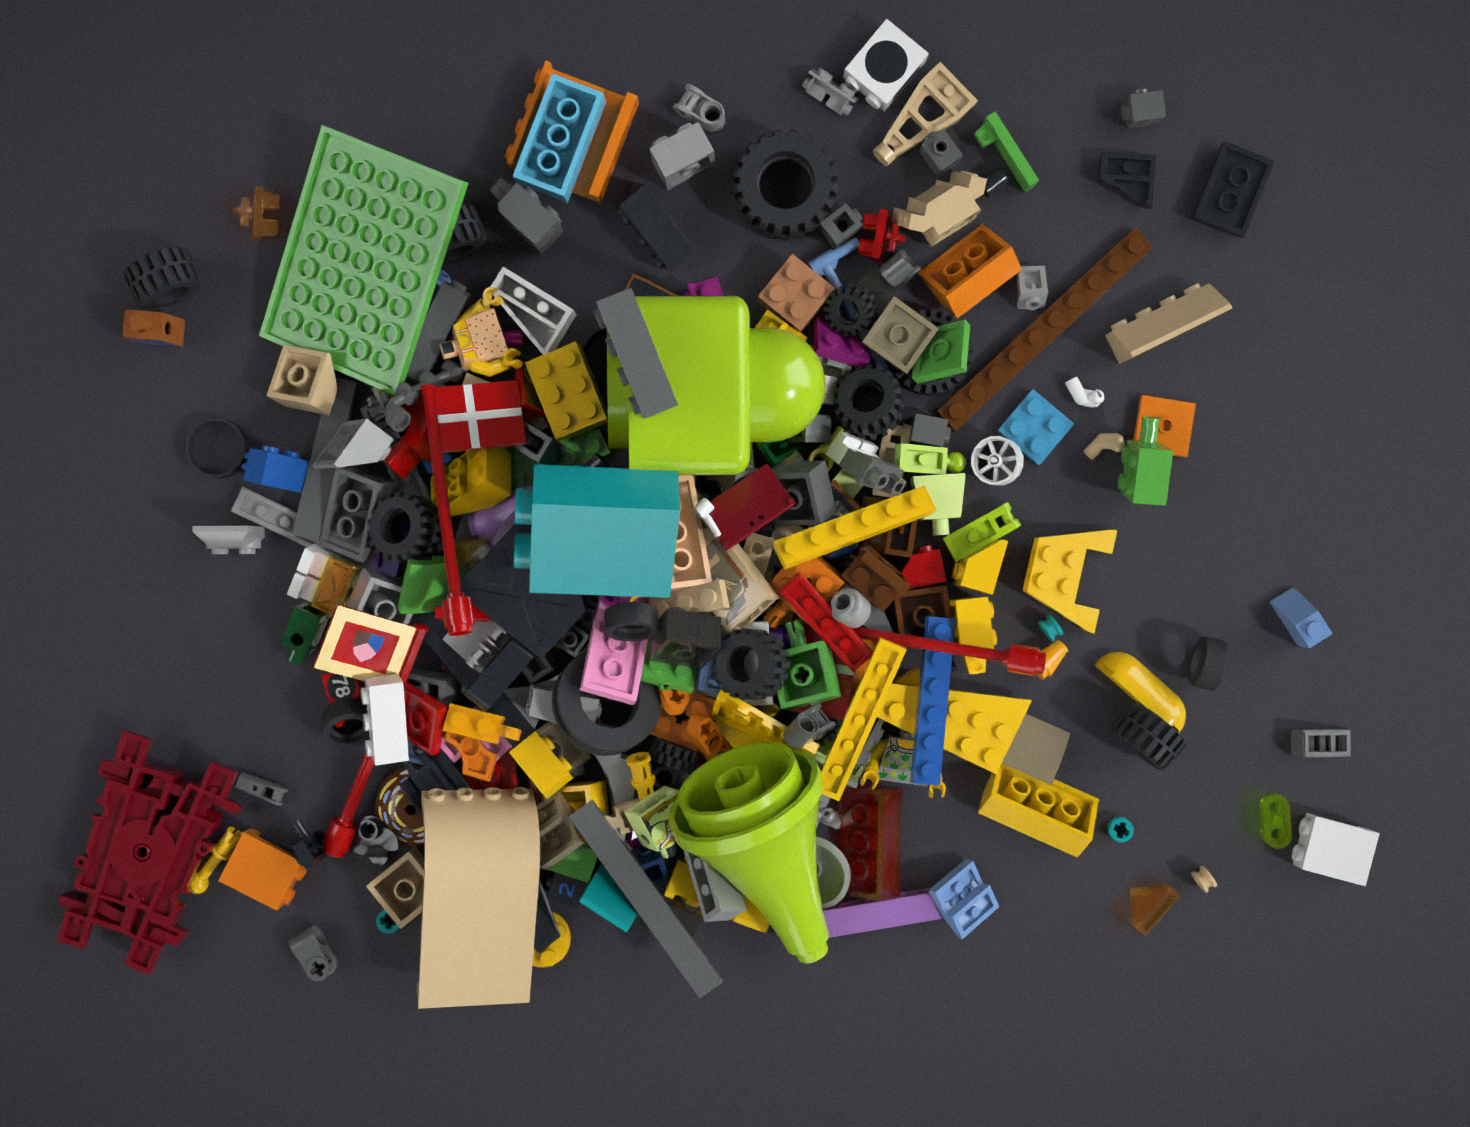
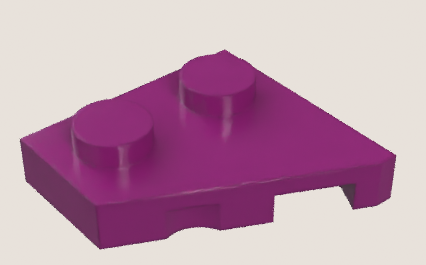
M816 314L813 320L814 351L817 356L853 366L860 365L861 368L865 369L866 364L870 362L869 348L861 343L862 339L856 335L852 336V333L849 336H844V331L838 334L835 332L837 329L836 325L832 328L828 325L832 322L831 320H826L821 314Z

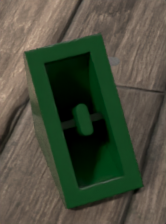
M788 439L777 442H758L756 444L758 451L770 468H773L798 451L801 455L808 449L805 443L788 442Z

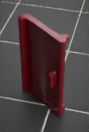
M765 464L710 501L714 509L709 515L721 533L720 536L716 537L724 550L728 551L796 504L769 465Z

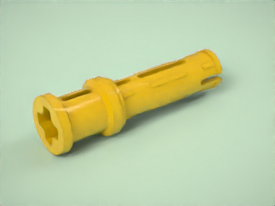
M647 752L634 753L626 758V764L630 766L632 773L631 785L637 790L639 800H643L654 793L653 785L656 779L655 775L651 774L649 765L651 756Z

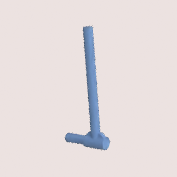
M855 237L836 249H830L807 262L808 266L819 276L822 277L824 275L828 283L836 290L842 285L834 272L838 259L858 249L860 243ZM844 300L842 306L846 315L853 319L857 318L859 314L852 301ZM866 328L861 333H858V335L863 340L869 331ZM869 349V355L876 367L877 365L883 367L884 373L887 370L891 372L887 362Z

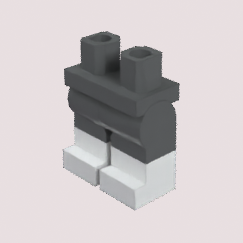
M839 431L826 453L849 474L854 475V480L858 484L897 496L906 485V481L900 477L904 470L879 458L876 455L879 447L873 442Z

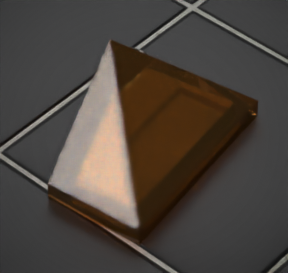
M330 556L310 606L333 615L336 605L342 604L356 567Z
M1169 884L1131 888L1132 925L1146 936L1181 896Z

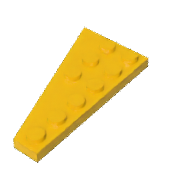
M892 683L877 717L915 735L919 686ZM949 690L943 749L997 774L1032 700Z

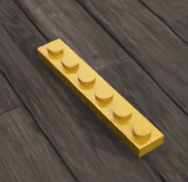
M924 485L776 540L773 543V547L785 570L934 514L936 507Z
M882 637L879 638L821 768L824 781L823 795L837 801L840 800L907 650L905 647Z

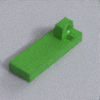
M993 112L988 115L982 123V127L974 133L976 140L982 148L994 143L1024 192H1027L1038 183L1039 179L997 113Z

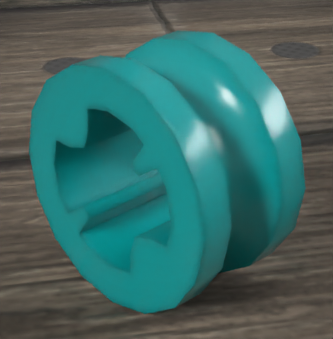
M1049 614L1046 616L1047 619L1045 621L1040 620L1038 624L1046 637L1053 642L1056 635H1063V631L1056 620Z
M1115 817L1108 823V834L1115 841L1127 842L1133 836V825L1126 818ZM1120 822H1123L1127 832L1125 835L1121 833V836L1118 837L1114 827L1116 824L1120 826Z
M383 909L377 916L376 925L383 933H393L399 927L395 922L390 927L388 922L383 921V918L388 915L386 910Z

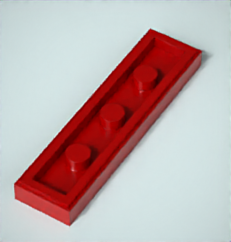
M800 571L779 589L782 596L852 672L871 658L873 651L852 628L839 623L833 618L829 602Z

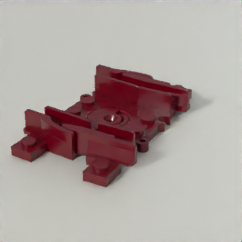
M125 730L122 732L114 760L106 759L100 763L98 773L100 776L108 779L102 797L95 802L102 804L105 810L103 815L98 813L91 815L94 823L85 848L87 854H81L74 860L75 866L79 869L84 868V871L77 875L73 889L86 892L88 896L86 897L74 892H66L60 895L59 905L68 910L65 911L56 941L83 949L87 947L94 924L124 933V935L134 939L124 965L150 975L156 967L165 943L177 946L189 935V930L176 925L180 915L185 910L184 908L187 906L181 903L178 897L180 893L189 895L193 892L191 883L201 862L200 855H207L213 850L212 842L205 840V838L211 836L213 831L221 826L222 823L220 821L223 813L211 809L212 806L215 805L233 814L241 812L243 806L228 799L239 771L212 761L201 785L193 781L188 782L181 778L184 773L181 770L149 763L145 764L153 738ZM145 774L156 776L148 788H141ZM174 795L180 797L172 813L162 816L157 826H155L154 823L159 809L164 810L173 806L174 801L172 799ZM140 847H144L147 850L146 857L139 855Z

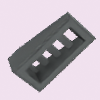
M1292 729L1291 754L1295 757H1351L1350 729ZM1315 735H1316V751H1314V736H1315ZM1325 735H1327V751L1325 744ZM1335 735H1338L1339 751H1336Z

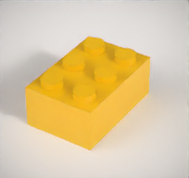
M576 341L525 362L556 440L563 442L608 423V410L583 348Z

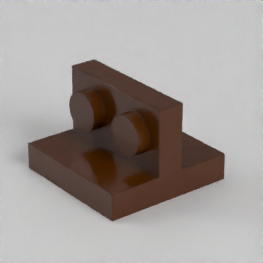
M864 542L858 549L859 554L841 573V577L884 612L900 593L904 595L911 586L906 576Z

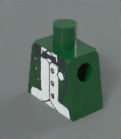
M307 600L294 607L282 640L283 646L290 648L286 656L289 662L300 665L305 655L318 649L333 615L330 611L324 610Z

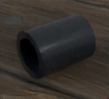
M997 167L984 177L987 179L984 195L990 198L1009 182L1007 176L1000 168Z

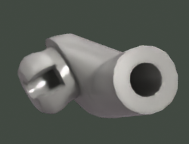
M825 807L820 811L822 814L820 821L824 825L836 830H840L860 819L854 807L843 813L830 807Z

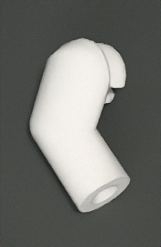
M1078 377L1065 382L1074 401L1078 405L1093 408L1099 406L1104 401V394L1101 390L1084 389Z

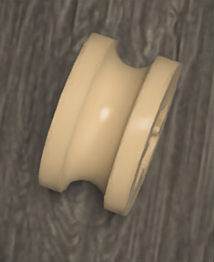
M1202 865L1199 867L1200 871H1193L1191 875L1202 891L1207 893L1209 892L1208 888H1215L1217 883L1210 872Z

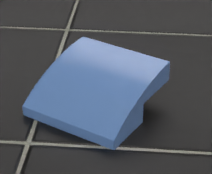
M969 859L962 861L929 889L931 897L940 913L960 939L967 936L999 908L991 886L982 882L974 862Z

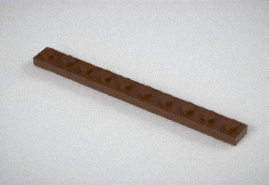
M1135 227L936 413L941 418L948 419L947 425L955 432L1154 246Z

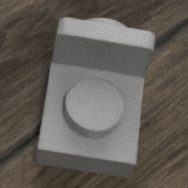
M1021 266L1022 270L1016 274L1019 293L1017 308L1028 310L1044 308L1048 295L1045 266Z

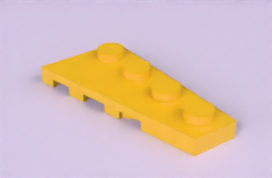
M720 689L713 707L711 719L761 742H777L791 747L783 737V732L787 726L744 701L729 696L730 693H724ZM812 741L800 749L814 757L819 744Z

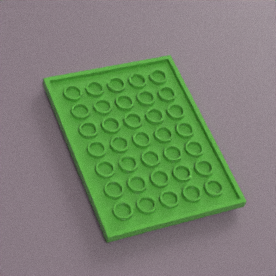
M322 125L259 336L281 346L288 345L327 352L331 354L333 369L396 396L395 390L397 386L405 382L468 182Z

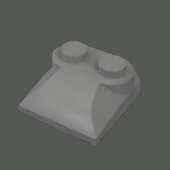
M193 526V533L206 543V549H211V554H229V549H239V554H256V549H261V540L265 538V527Z

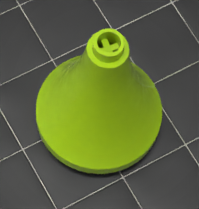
M758 742L743 745L707 761L685 780L679 790L677 799L670 809L668 817L669 827L677 844L682 849L698 856L722 873L758 908L777 933L788 953L797 956L801 963H813L826 955L828 951L826 941L829 938L818 887L816 864V824L819 801L824 785L823 776L815 758L804 750L788 747L777 742Z

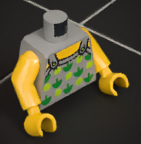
M900 728L899 736L887 734L885 739L879 740L870 751L872 755L865 766V773L860 780V785L863 786L866 779H870L873 782L872 789L876 787L879 780L928 787V784L910 782L914 735ZM942 774L940 785L929 786L928 795L930 798H933V789H939L942 793L941 797H944L946 786L942 782Z

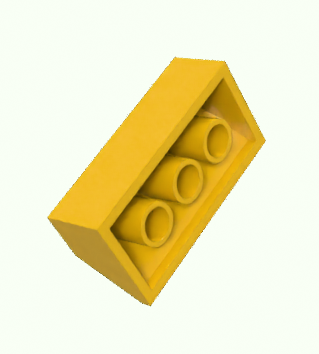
M1002 763L997 774L991 773L982 794L978 813L1078 857L1092 841L1099 799L1055 779L1052 785Z

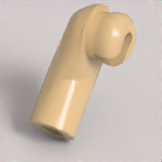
M1118 433L1099 434L1083 452L1090 459L1094 460L1103 449H1112L1115 452L1122 451L1123 447H1125V441Z

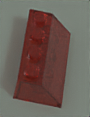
M846 785L838 801V817L841 820V825L837 836V848L848 861L851 873L850 885L845 895L877 901L900 897L902 787L876 785L872 789L873 785H857V788ZM852 810L851 817L854 822L844 826L843 818L845 813Z

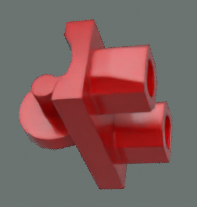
M880 209L879 213H865L863 229L875 231L876 234L875 240L861 239L858 252L861 256L872 258L876 264L883 263L886 242H888L887 252L891 253L895 252L896 244H904L905 236L898 234L899 225L891 224L890 233L888 232L890 222L888 210Z

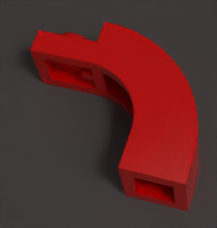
M423 394L418 397L414 404H403L400 406L410 414L411 421L405 435L383 460L402 479H405L422 459L428 463L431 460Z

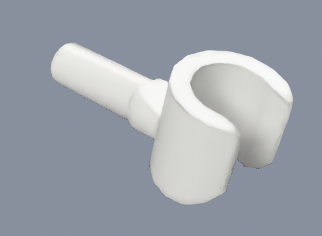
M703 498L695 506V512L704 519L716 538L721 533L709 515L714 506L706 498Z

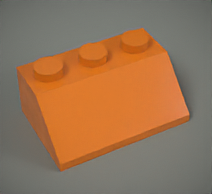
M981 224L918 272V274L940 304L953 316L959 318L1017 274L1022 268L1012 246Z

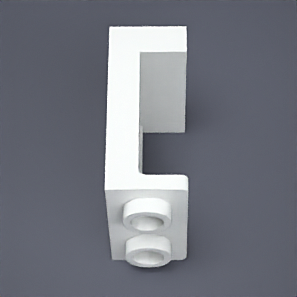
M1306 813L1305 818L1301 820L1299 825V842L1292 851L1293 865L1306 871L1366 886L1380 833L1364 827H1356Z

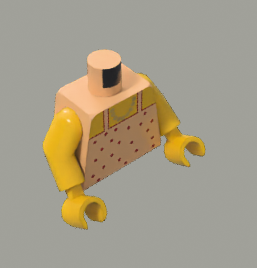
M494 287L486 288L483 292L484 299L480 298L456 320L452 330L453 340L440 343L443 359L459 356L463 369L488 377L509 369V366L516 369L522 366V361L519 359L513 360L521 352L514 348L507 349L494 308L490 309L491 304L499 306L503 302V298L500 296L492 300V295L498 289Z

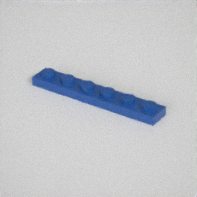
M926 616L924 638L954 642L956 619ZM922 650L910 782L940 785L952 654Z

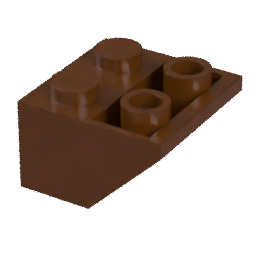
M863 496L861 508L884 501L887 498ZM917 520L858 542V547L855 550H858L866 542L879 554L912 558Z

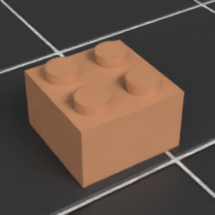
M792 254L758 295L757 302L802 333L826 303V298L830 296L829 294L835 288Z

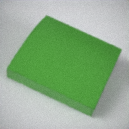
M432 555L431 560L408 559L398 610L400 614L434 612L435 607H442V601L447 599L449 594L444 556ZM456 557L457 566H459L460 558Z

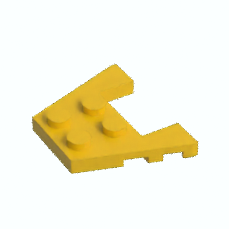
M1106 529L1035 537L1023 591L1048 608L1063 615L1065 619L1080 626L1082 630L1095 633L1099 609L1075 604L1086 550L1090 549L1112 554L1117 530Z

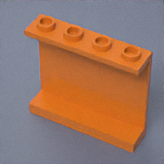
M545 61L543 68L539 67L534 79L536 87L533 94L529 93L526 98L525 109L527 110L525 116L517 122L515 128L517 137L514 144H509L505 159L509 168L515 171L552 73L604 93L606 105L572 193L601 204L638 108V95L627 92L626 96H622L554 70L551 62Z

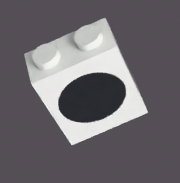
M886 19L845 68L843 78L846 79V85L856 92L859 90L864 94L866 101L873 108H881L885 112L924 65L929 53Z

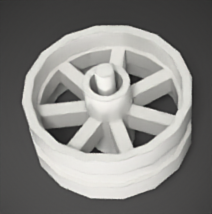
M990 436L981 440L974 448L971 456V466L975 475L981 481L995 486L1006 485L1013 482L1020 475L1023 468V454L1020 447L1014 441L1001 436ZM1003 441L1005 443L997 454L993 442ZM987 444L992 453L989 456L981 454V451ZM1009 446L1014 449L1016 456H1004ZM979 458L988 460V465L980 470ZM1016 460V466L1012 472L1006 464L1009 461ZM994 467L992 481L983 474ZM1002 468L1009 477L998 481L999 469Z

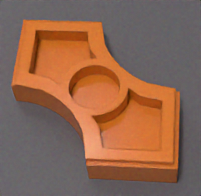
M446 732L444 740L453 744L462 756L463 774L491 781L498 754L489 750L482 740Z

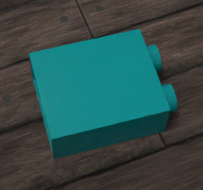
M534 464L533 489L516 488L515 524L532 525L531 533H515L514 568L530 569L529 593L670 598L680 516L678 471Z

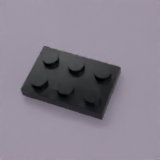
M1224 141L1219 148L1191 219L1242 239L1245 237L1275 161Z

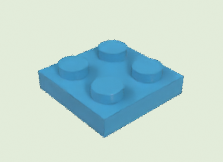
M1032 389L997 432L1002 437L1014 441L1020 447L1021 452L1039 466L1074 423Z

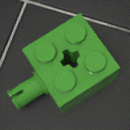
M1142 416L1140 440H1127V447L1122 449L1121 461L1124 463L1123 474L1119 475L1118 489L1132 503L1166 506L1173 450L1161 442H1156L1160 418Z
M803 620L786 623L791 647L787 649L789 656L785 658L786 662H790V668H786L785 673L789 674L787 680L781 681L784 686L781 690H777L781 709L792 710L818 702L841 698L842 694L831 648L824 641L807 643ZM806 671L809 672L807 681L802 680V676L806 674Z

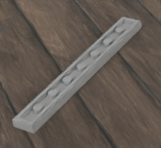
M246 487L241 488L231 509L232 512L305 547L314 543L319 544L318 540L292 535L297 511ZM375 548L371 549L365 562H359L332 551L353 562L355 565L358 564L368 569L372 568L375 557ZM407 564L403 565L401 576L397 579L404 581Z

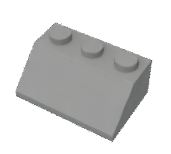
M368 419L343 422L312 466L316 469L339 468L382 461L390 453L391 447L389 445L394 439Z

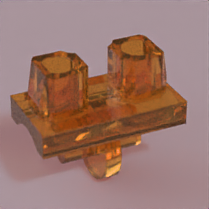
M256 186L253 208H250L249 198H242L241 207L233 208V214L241 217V226L248 227L249 218H253L252 240L260 241L261 237L277 236L278 221L263 219V210L278 212L279 195L264 192V187Z

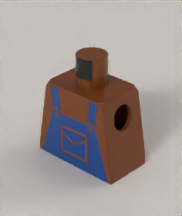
M125 310L123 338L132 343L183 347L184 319L161 312ZM169 324L170 330L167 335L165 332V326Z

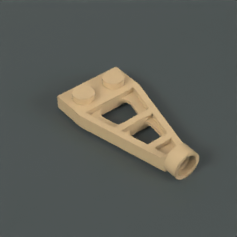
M939 62L919 82L884 140L873 150L875 157L883 165L888 166L897 156L922 143L923 138L932 131L939 133L941 130L957 123L976 105L978 100ZM927 96H932L945 110L941 117L930 122L926 121L918 113L920 104ZM908 118H912L922 128L921 132L911 139H906L899 132L901 126ZM887 145H891L894 152Z

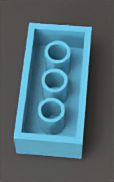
M552 73L513 174L516 183L523 187L527 185L533 191L568 204L606 105L604 93Z

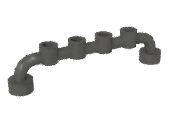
M517 355L513 360L519 359L523 361V355ZM448 359L442 364L441 373L434 375L430 371H424L419 376V384L413 387L406 382L399 384L395 390L396 396L391 398L385 407L387 414L385 418L386 424L396 432L404 430L409 425L411 416L400 406L403 404H414L418 397L423 394L420 391V387L423 384L431 383L436 387H441L442 384L450 380L453 382L459 381L464 373L469 370L463 369L461 362L457 364L454 360ZM509 366V369H507V371L514 372L515 368Z

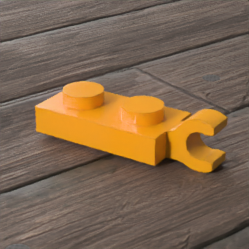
M451 703L443 727V731L498 744L500 737L519 741L522 730L504 726L505 717Z

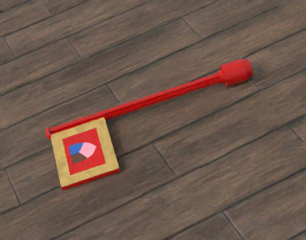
M337 604L313 667L362 681L369 677L399 674L403 684H405L424 635L429 629L423 623H415L412 626ZM366 752L343 811L338 817L331 818L322 841L324 845L322 851L332 857L341 858L344 853L348 852L357 830V825L353 823V816L374 765L372 757H367Z

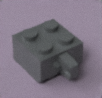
M500 178L490 189L499 201L498 211L503 215L506 223L541 255L564 232L560 225L562 220L558 217L559 214L548 204L543 207L541 205L542 202L538 199L539 196L529 186L526 185L522 188L518 183L512 186Z

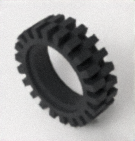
M937 309L918 311L919 315L936 327L957 322L958 320L955 316H949V312L946 311L937 312ZM969 334L967 369L965 373L917 384L912 379V369L907 374H904L889 362L887 363L891 368L893 377L895 376L899 384L906 387V390L917 392V395L922 396L924 394L928 396L942 394L955 387L968 373L969 366L973 360V357H971L973 345L970 343L972 338Z

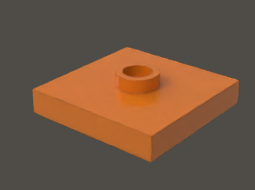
M1141 395L1133 440H1140L1142 416L1160 418L1156 442H1161L1172 449L1173 456L1188 457L1196 403Z

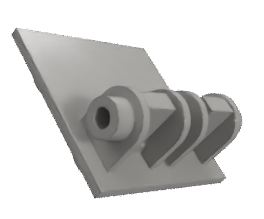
M474 622V625L471 627L472 633L462 636H449L448 632L443 640L463 657L472 669H476L480 673L512 637L510 633L496 622Z

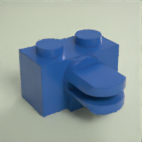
M265 445L262 446V450L250 448L249 453H244L243 458H247V464L242 463L241 469H245L244 481L302 493L310 461L299 459L300 453L284 450L283 455L278 454L279 448Z

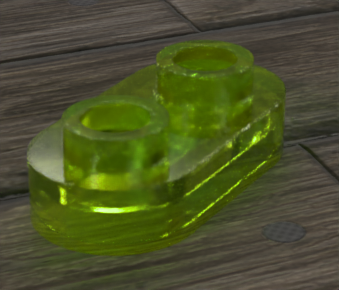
M1266 794L1259 804L1261 836L1267 845L1281 849L1286 847L1292 839L1290 805L1288 800L1279 794ZM1272 802H1275V810L1270 811L1269 805ZM1274 829H1277V837L1272 838L1271 832Z

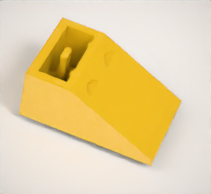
M502 447L469 450L444 467L451 517L492 508L511 495V452ZM433 475L431 477V501L433 502L432 505L437 506Z

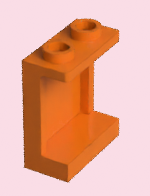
M250 828L242 833L218 881L277 911L282 906L290 904L296 893L293 887L297 880L301 881L307 870L303 865L301 866L297 863L292 853L259 837L261 832Z

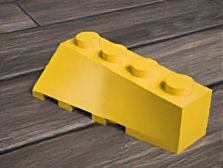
M679 855L669 877L670 880L666 884L664 896L673 899L675 894L685 900V904L693 907L700 906L686 857ZM742 894L747 910L731 920L766 933L770 924L758 908Z

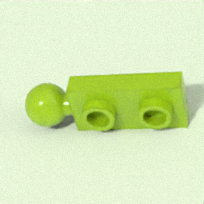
M895 444L894 465L899 466L904 470L903 472L943 475L946 474L947 469L951 473H960L966 466V459L959 452H952L947 455L948 448Z

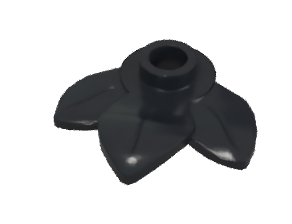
M368 815L360 821L358 831L355 833L349 847L351 858L356 859L367 854L373 864L380 869L388 861L389 851L399 850L398 837L393 830L384 826L383 821L378 816ZM371 824L374 825V827H375V832H373V831L371 830V828H370V825H371Z

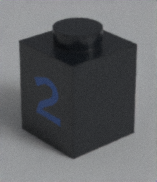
M556 872L555 875L550 873L545 889L549 890L547 899L579 908V901L587 882Z

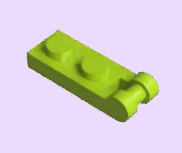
M1009 502L1000 505L942 538L954 562H958L1021 526L1017 518L1014 519L1010 512L1012 508ZM1001 516L1005 523L1000 528L995 521V518Z

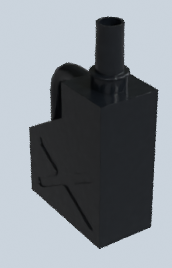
M595 453L583 466L612 468L608 461L598 453ZM514 510L458 571L460 588L464 596L470 597L472 604L542 659L586 612V601L592 595L529 593L530 569L514 568L515 533H531L532 525L515 524Z

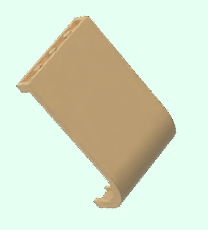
M490 787L485 790H472L469 788L442 790L435 788L429 791H422L424 880L419 982L417 983L418 1009L529 1003L540 871L539 821L533 789L516 787L514 789Z

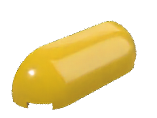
M1112 652L1104 655L1094 664L1134 701L1156 713L1178 733L1182 730L1186 720V710L1182 700L1135 657L1124 652Z

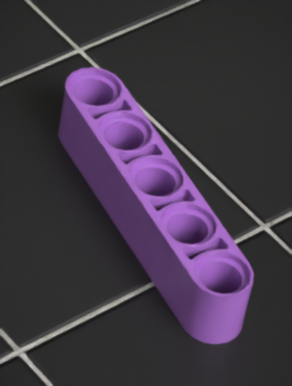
M930 888L842 902L823 909L829 938L937 920L944 917L931 897Z

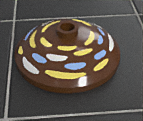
M413 766V768L416 770V772L423 767V766ZM401 768L388 776L380 786L375 800V814L383 821L385 827L395 832L399 844L408 847L424 846L423 818L417 810L415 814L408 811V806L413 804L402 791L399 784L410 777V774L405 768Z

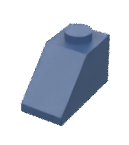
M1294 587L1289 588L1269 601L1298 647L1311 648L1333 634L1319 611Z

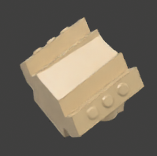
M952 170L949 182L936 180V184L915 198L909 197L906 210L894 207L891 222L910 230L920 231L930 246H934L977 217L976 215L981 209L975 202V199L984 194L987 179L979 177L977 174Z

